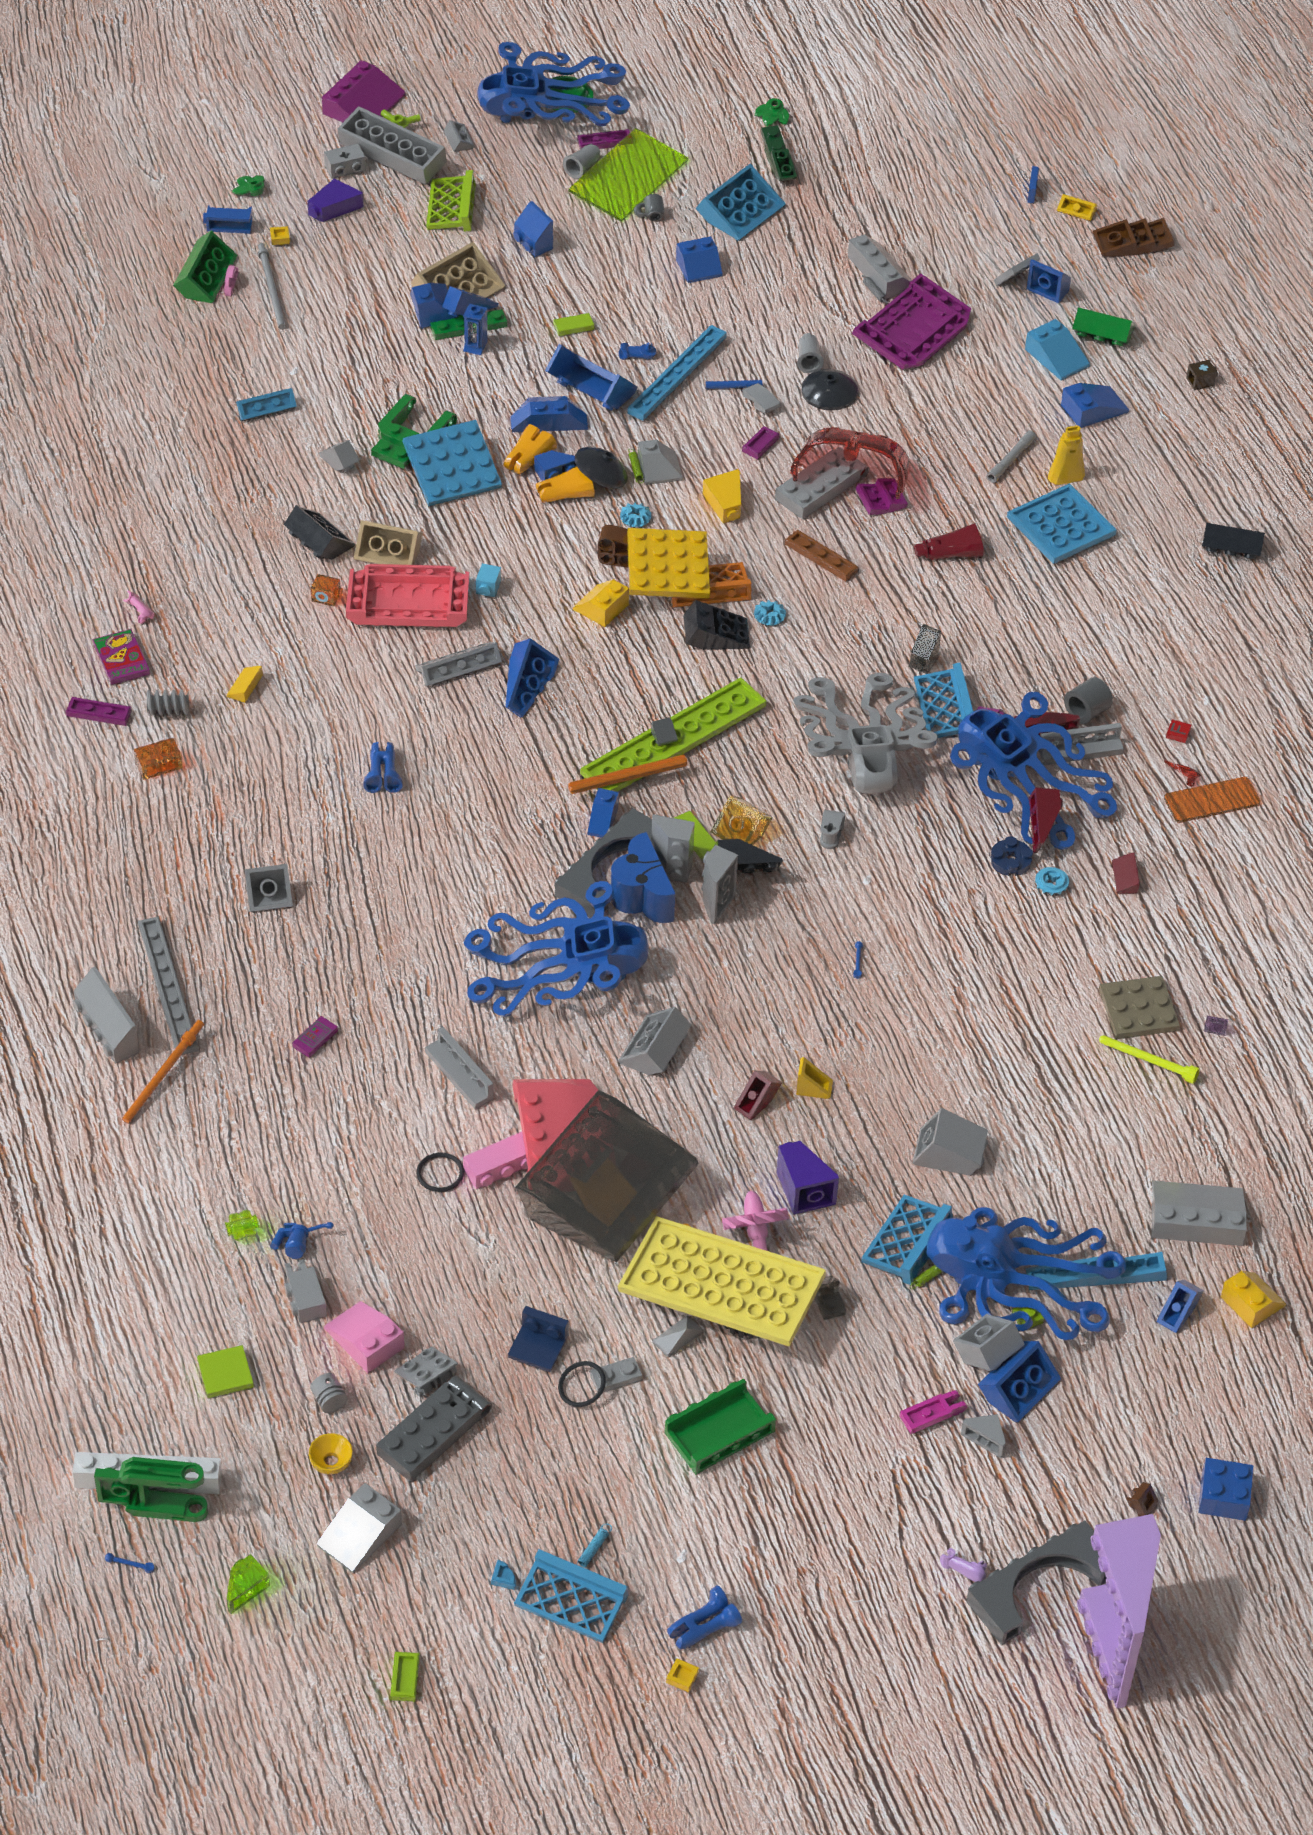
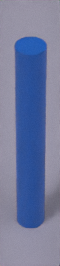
M762 380L706 381L705 387L706 389L748 388L757 383L763 386Z

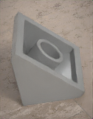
M287 864L245 869L246 891L250 912L293 906Z

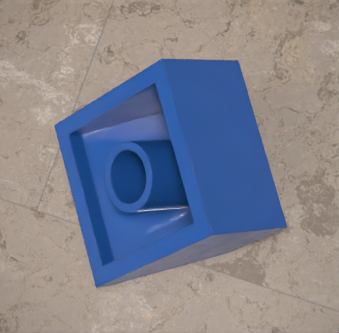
M531 201L515 221L513 236L517 242L525 247L526 251L537 257L553 249V220Z
M711 236L676 243V262L687 283L723 276L718 249Z

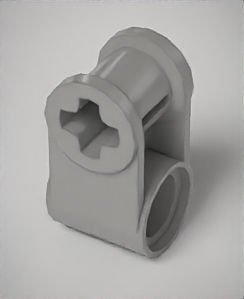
M824 809L820 837L822 847L833 849L838 846L841 831L844 828L845 812Z

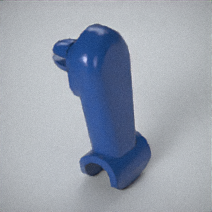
M649 342L642 346H629L628 343H621L618 355L621 360H625L628 357L651 359L656 355V348L653 346V343L649 344Z

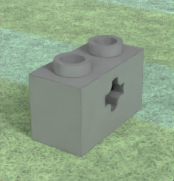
M358 144L324 151V164L331 179L366 171L365 156Z

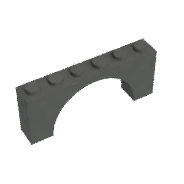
M634 808L627 814H623L616 825L611 826L602 838L596 840L594 846L589 851H585L576 863L570 865L568 871L563 876H559L554 883L555 897L558 899L564 897L574 899L585 909L589 918L593 917L595 908L591 906L585 896L590 885L595 883L592 876L594 868L605 857L616 852L627 851L630 841L638 834L647 832L651 841L652 819ZM599 891L595 898L603 896L605 892ZM608 904L604 907V912L608 909Z
M1085 1520L1079 1524H1072L1061 1535L1052 1536L1044 1545L1033 1547L1027 1555L1020 1559H1013L1007 1567L1002 1570L997 1569L993 1571L988 1578L981 1582L976 1581L968 1588L966 1602L1000 1645L1021 1634L1023 1620L1014 1605L1013 1591L1018 1582L1028 1573L1043 1567L1060 1566L1086 1575L1097 1586L1106 1583V1574L1101 1572L1099 1568L1097 1550L1094 1551L1091 1545V1536H1093L1094 1530Z

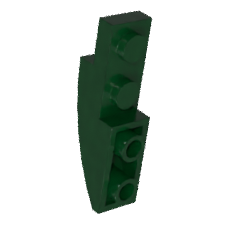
M779 125L761 127V135L765 144L764 151L775 177L779 181L797 179L790 152L785 147Z

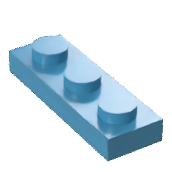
M292 388L236 402L241 420L297 406Z

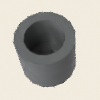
M1091 677L1067 692L1064 697V704L1069 714L1078 715L1080 723L1086 724L1111 708L1113 696L1103 680Z

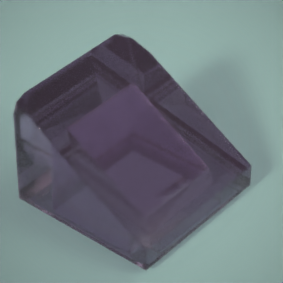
M1207 1015L1204 1032L1225 1035L1229 1019Z

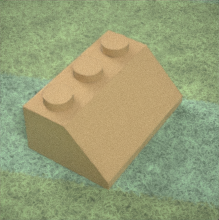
M361 520L354 559L376 564L414 565L420 551L423 532Z

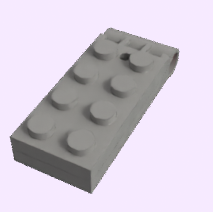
M838 447L777 487L775 500L803 520L846 489L863 480L869 473V467L843 448Z

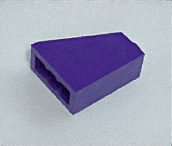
M335 178L307 201L308 215L321 222L364 207L363 192Z

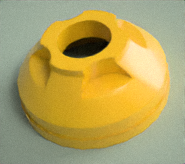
M323 1434L317 1437L310 1445V1462L321 1473H340L351 1463L352 1446L349 1440L340 1434ZM328 1456H335L338 1462L334 1465H327L324 1460Z

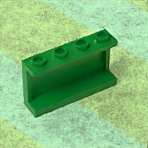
M742 1379L738 1382L730 1383L719 1392L711 1393L699 1403H692L686 1410L670 1415L665 1421L664 1433L696 1475L774 1433L776 1418L771 1412L768 1414L764 1413L747 1391V1382L745 1379Z

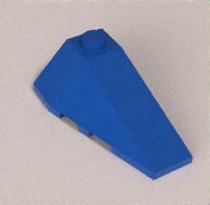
M531 638L515 643L509 660L505 707L520 718L525 715L534 703L536 696L544 690L546 683L554 677L559 662L558 657Z

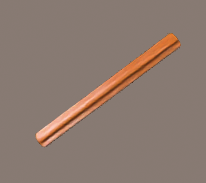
M679 755L568 783V788L571 794H576L686 767L687 758L685 755Z

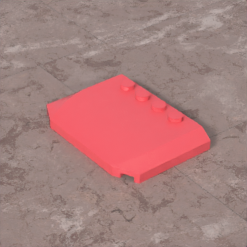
M368 564L364 565L363 570L354 572V568L350 569L346 618L356 625L457 627L467 621L469 572L465 571V574L457 572L455 567L440 565Z
M590 1079L513 1080L514 1099L518 1103L527 1158L529 1192H576L569 1180L570 1178L607 1158L616 1167L604 1096Z

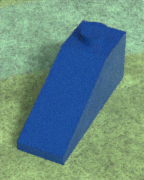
M450 286L442 307L449 310L448 314L459 317V314L464 315L469 304L486 307L489 310L498 307L499 303Z

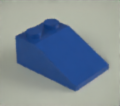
M1077 383L1063 388L1061 406L1080 428L1129 413L1128 407L1110 386Z

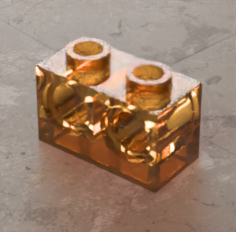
M174 738L161 740L134 749L135 764L143 780L183 768L182 755Z

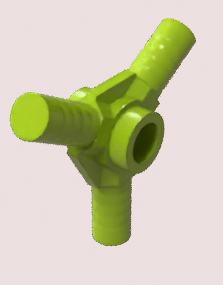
M385 109L381 111L382 117L404 128L409 126V124L421 121L419 114L405 117L400 114L392 115Z

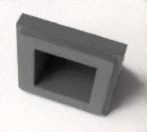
M670 717L651 723V733L658 746L678 741Z

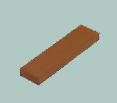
M798 529L785 539L786 546L845 582L858 572L859 566Z

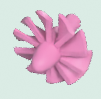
M750 1190L746 1194L744 1201V1215L722 1218L724 1230L746 1226L748 1237L752 1239L753 1247L768 1251L766 1237H768L767 1223L787 1220L789 1215L787 1208L764 1211L759 1195L755 1191Z

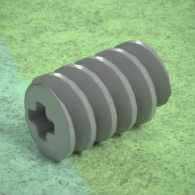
M180 689L179 695H176L175 690H172L171 695H168L167 691L164 690L162 696H160L159 691L156 690L154 696H152L150 690H147V713L150 710L151 715L155 716L158 710L160 716H163L165 710L168 715H172L173 710H175L176 715H180L183 709L184 714L188 715L189 691L185 695L183 689Z

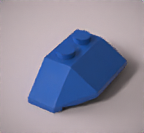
M567 396L528 397L511 416V432H523L529 424L538 427L540 432L588 430L587 414Z

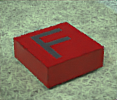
M1172 719L1166 738L1186 743L1192 724Z

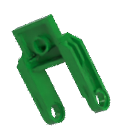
M404 394L378 423L379 441L371 449V456L402 469H405L410 463L403 444V438L419 433L401 425L408 418V414L412 411L414 404H416V397ZM448 410L445 411L427 432L456 425L457 414Z
M131 1457L121 1463L120 1470L113 1468L95 1469L94 1480L98 1502L122 1504L126 1506V1512L137 1517L200 1522L208 1515L207 1501L200 1495L148 1490L149 1486L173 1489L198 1488L204 1483V1471L197 1463ZM190 1472H195L199 1475L193 1481L187 1480L185 1476ZM194 1504L203 1507L198 1513L190 1512L189 1508Z

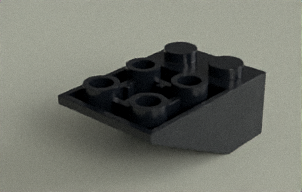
M697 600L692 603L683 615L686 644L702 650L750 648L747 618Z
M741 839L717 840L715 845L738 855L737 870H742V873H753L755 869H763V872H774L783 862L782 858Z

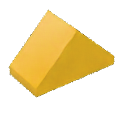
M802 1057L798 1071L796 1095L823 1099L831 1098L833 1080L805 1057Z

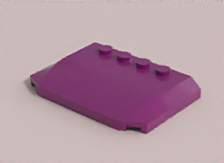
M920 273L909 283V287L871 319L868 321L863 320L853 329L852 334L902 370L923 365L962 332L967 326L971 308Z

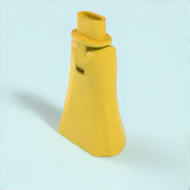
M1080 426L1067 427L1059 439L1056 455L1048 473V480L1055 485L1083 481L1085 477L1083 439Z

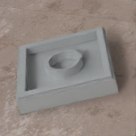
M1038 253L1011 267L993 281L996 286L1027 270L1031 259L1039 261L1041 258Z

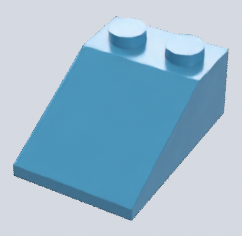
M1057 319L1027 332L1025 350L1061 381L1090 366L1089 361L1068 328Z

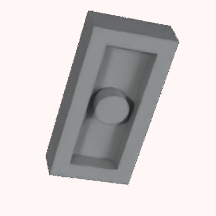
M634 1357L601 1367L606 1377V1385L603 1392L642 1381V1373ZM596 1369L590 1370V1377L598 1392L601 1385V1377Z

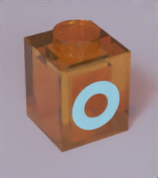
M317 574L311 586L312 602L334 607L337 600H340L343 594L340 579Z

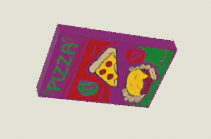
M131 629L92 639L94 648L111 685L150 675V669Z

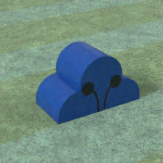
M647 832L638 834L630 841L628 854L618 857L612 864L611 886L614 895L611 902L616 909L624 913L636 914L643 912L648 919L654 922H673L675 914L674 889Z

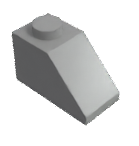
M350 440L335 444L319 452L320 457L336 471L343 469L346 472L355 467L354 463L360 461Z

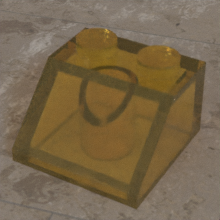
M730 795L710 832L722 840L741 839L754 845L764 835L773 817L741 797Z

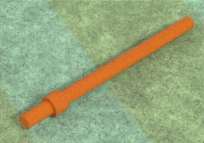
M197 1020L191 1029L180 1038L181 1042L122 1117L125 1123H130L186 1048L192 1046L195 1042L196 1035L204 1026L201 1020Z

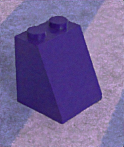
M801 1141L787 1142L779 1145L776 1173L793 1215L836 1205L839 1183L838 1174Z

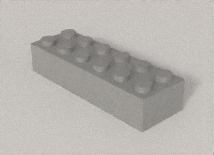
M359 106L337 128L341 145L350 146L358 144L364 156L425 185L447 163L444 146Z

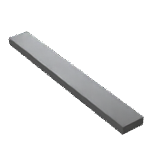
M159 916L139 920L138 927L172 1042L174 1048H176L181 1042L180 1038L182 1035L189 1031L192 1025ZM196 1040L192 1046L186 1048L183 1054L198 1051Z

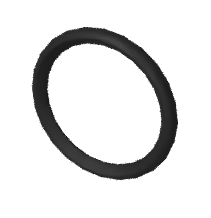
M438 1152L423 1158L418 1164L416 1174L420 1184L426 1189L435 1192H445L454 1189L461 1183L464 1177V1168L457 1157L448 1153ZM446 1157L458 1165L460 1170L459 1177L453 1184L447 1187H433L422 1178L421 1169L423 1165L432 1158Z
M581 1361L570 1365L559 1379L558 1391L560 1397L565 1403L574 1407H584L594 1403L605 1389L606 1377L604 1371L599 1365L590 1361ZM580 1366L593 1367L599 1372L601 1377V1385L596 1395L584 1402H574L568 1399L563 1391V1383L568 1373Z

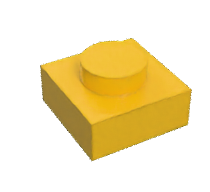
M288 226L270 228L272 245L290 244Z
M676 1658L666 1677V1683L689 1693L699 1673V1667Z

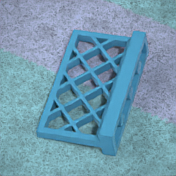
M961 662L953 664V669L915 676L914 683L920 707L923 711V719L926 722V730L931 731L936 724L943 727L940 731L934 732L937 738L958 734V727L951 726L955 720L961 722L964 717L973 712ZM945 677H951L947 684L940 680ZM926 681L931 683L927 688L919 684ZM936 685L943 688L939 694L932 691ZM947 691L954 693L951 699L943 695ZM927 695L934 697L931 703L924 700ZM939 700L947 703L943 708L936 706ZM951 705L959 708L955 714L947 711ZM931 709L939 712L935 718L927 715ZM943 715L950 717L947 723H944L939 719Z
M904 1194L862 1256V1263L900 1276L903 1279V1283L911 1285L913 1279L918 1276L929 1259L927 1256V1242L930 1233L940 1221L953 1218L952 1206L943 1204L942 1207H938ZM906 1203L916 1208L908 1212L903 1211ZM932 1212L935 1213V1216L924 1220L922 1214ZM919 1215L921 1221L908 1223L907 1218ZM904 1220V1226L893 1228L892 1224L895 1221ZM924 1227L925 1231L922 1234L913 1235V1229ZM909 1232L910 1237L898 1240L896 1234ZM893 1235L895 1241L886 1244L882 1243L884 1237ZM914 1244L913 1249L903 1252L902 1245ZM898 1247L900 1253L887 1256L885 1250ZM881 1251L884 1255L883 1258L879 1259L871 1258L872 1254ZM902 1259L904 1262L900 1268L890 1263Z
M538 1549L535 1555V1562L514 1602V1606L604 1643L622 1604H625L629 1594L628 1587ZM537 1570H541L548 1574L550 1580L536 1585L534 1576ZM563 1580L569 1582L572 1589L558 1594L555 1583ZM552 1585L555 1596L542 1600L538 1590ZM584 1590L592 1592L594 1599L580 1603L577 1595L578 1592ZM536 1591L539 1599L538 1602L530 1605L522 1602L525 1594ZM574 1594L578 1605L564 1609L560 1599ZM607 1599L616 1602L613 1610L602 1612L599 1602ZM557 1600L561 1611L553 1614L546 1612L544 1605ZM596 1604L600 1614L586 1619L582 1608ZM580 1610L583 1621L577 1623L569 1622L566 1614ZM602 1619L604 1628L601 1634L591 1631L588 1624Z

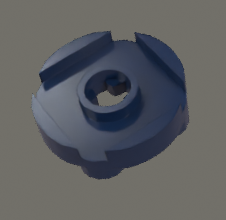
M1008 836L1005 840L997 842L992 847L991 865L997 872L1009 876V873H1016V876L1022 875L1031 867L1033 851L1024 842L1017 840L1013 836ZM1008 856H1014L1016 859H1008Z

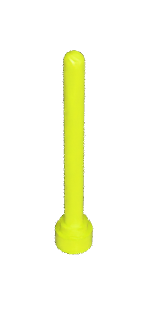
M1105 1035L1099 1038L1101 1044L1178 1073L1188 1083L1195 1084L1198 1078L1200 1068L1196 1066H1181Z

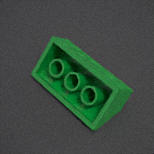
M211 230L197 240L173 287L186 299L213 303L225 281L228 266L234 264L238 255Z

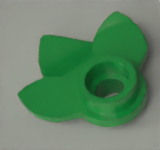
M777 98L768 100L766 104L758 106L755 110L754 116L762 117L766 127L771 126L776 121L787 125L789 121L788 111L784 109L783 102Z
M256 175L253 178L250 176L239 177L237 179L239 186L234 188L232 193L243 195L250 192L252 196L260 195L264 192L265 179L261 175Z

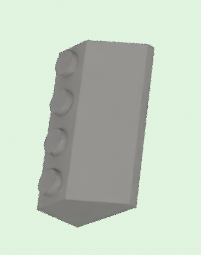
M865 234L849 240L848 258L865 277H869L885 294L886 299L900 295L909 287L912 279L880 243Z
M96 966L91 968L74 990L75 1000H73V1005L78 1013H82L85 1025L92 1028L95 1040L102 1043L105 1055L111 1057L116 1064L139 1053L136 1025Z

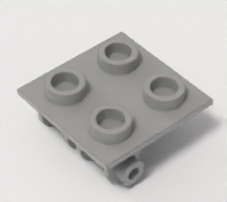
M431 1346L410 1361L405 1362L395 1370V1373L416 1386L414 1392L417 1396H425L433 1388H437L438 1384L441 1385L455 1376V1372H457L455 1366L458 1363Z

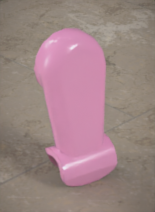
M128 590L129 597L123 601L135 606L137 611L141 613L138 617V623H145L148 617L153 619L154 612L140 600L137 594Z

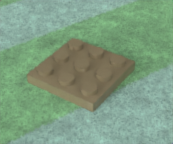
M1163 976L1099 985V991L1116 1040L1179 1031L1180 1024Z

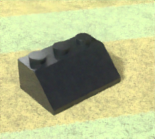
M295 505L283 524L289 529V534L302 540L300 543L314 551L313 554L322 560L323 558L333 560L355 546L352 540L319 512Z
M1206 523L1202 546L1206 547L1205 551L1217 553V549L1225 550L1227 555L1236 556L1237 553L1245 554L1244 558L1256 559V556H1261L1265 533Z

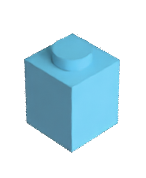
M482 563L476 578V594L496 597L501 583V567Z

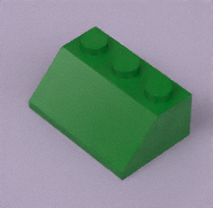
M1078 307L1072 330L1076 331L1078 336L1087 337L1088 334L1094 336L1095 340L1105 342V339L1112 340L1114 345L1123 346V343H1129L1136 324L1131 320Z

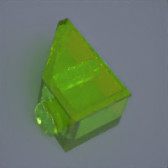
M251 1554L244 1559H239L231 1568L226 1598L230 1614L270 1587L269 1573Z

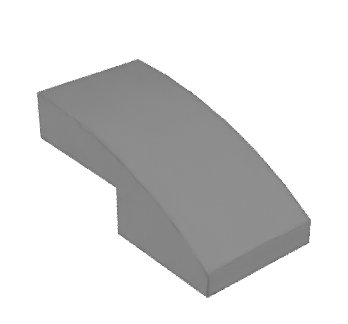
M758 383L742 390L743 397L753 401L755 409L763 413H768L781 407L777 398Z

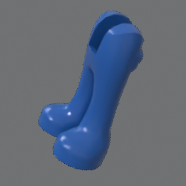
M374 742L370 751V772L364 778L363 787L370 793L378 792L381 789V764H385L384 787L388 792L396 793L402 789L403 781L395 770L394 745L391 742H387L386 751H380L379 742Z
M716 1585L710 1590L709 1602L706 1605L674 1622L667 1629V1633L672 1639L680 1636L676 1641V1646L682 1650L687 1647L690 1648L695 1643L722 1628L736 1627L742 1624V1617L734 1604H728V1599L723 1589ZM717 1613H720L707 1623L698 1625L702 1621L716 1615Z

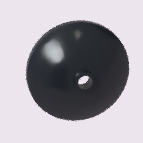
M821 369L809 374L804 379L801 392L803 398L816 408L840 410L850 406L856 400L858 385L850 375L843 371Z
M590 446L580 448L575 454L574 459L577 467L593 482L607 488L618 489L622 488L628 481L626 468L608 450Z

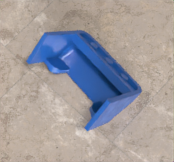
M561 344L556 348L545 369L546 372L558 379L557 383L564 387H567L569 384L603 402L602 406L610 411L613 408L616 410L620 408L638 389V386L619 374L611 373L575 354Z

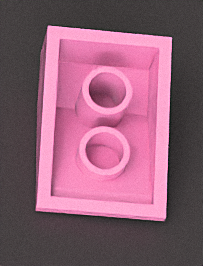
M362 1301L324 1326V1329L367 1373L404 1349V1332L389 1317Z

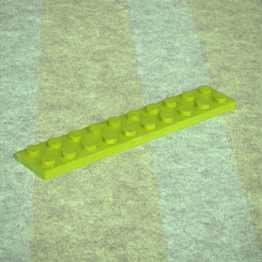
M740 677L670 717L678 738L677 742L658 746L650 728L580 768V774L584 778H589L683 755L766 707L767 701ZM641 778L601 787V789L618 792Z

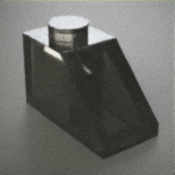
M926 624L922 625L911 651L909 667L928 674L939 657L940 630Z

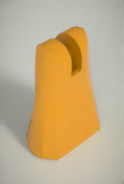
M529 424L515 447L507 455L503 466L509 470L514 469V472L519 475L534 464V456L553 451L557 448L554 436L546 431L540 433L538 427Z
M578 467L543 480L535 485L543 503L566 498L595 496L593 481L586 477Z

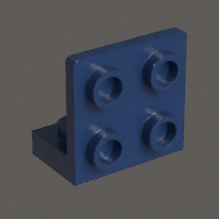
M525 1306L522 1311V1327L508 1352V1358L551 1372L569 1336V1320Z

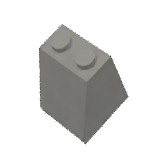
M941 1107L920 1128L912 1164L970 1176L976 1169L979 1170L984 1163L983 1152L988 1144L986 1139L988 1130Z

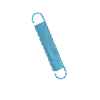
M606 1524L601 1526L578 1559L576 1565L579 1563L583 1568L587 1567L609 1535L608 1531L602 1528Z

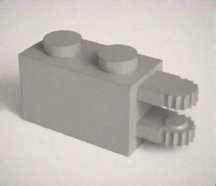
M304 1259L298 1260L299 1270L293 1272L290 1263L284 1264L287 1275V1283H284L286 1296H291L292 1298L290 1307L293 1316L297 1315L299 1323L327 1317L326 1303L314 1267L307 1268Z

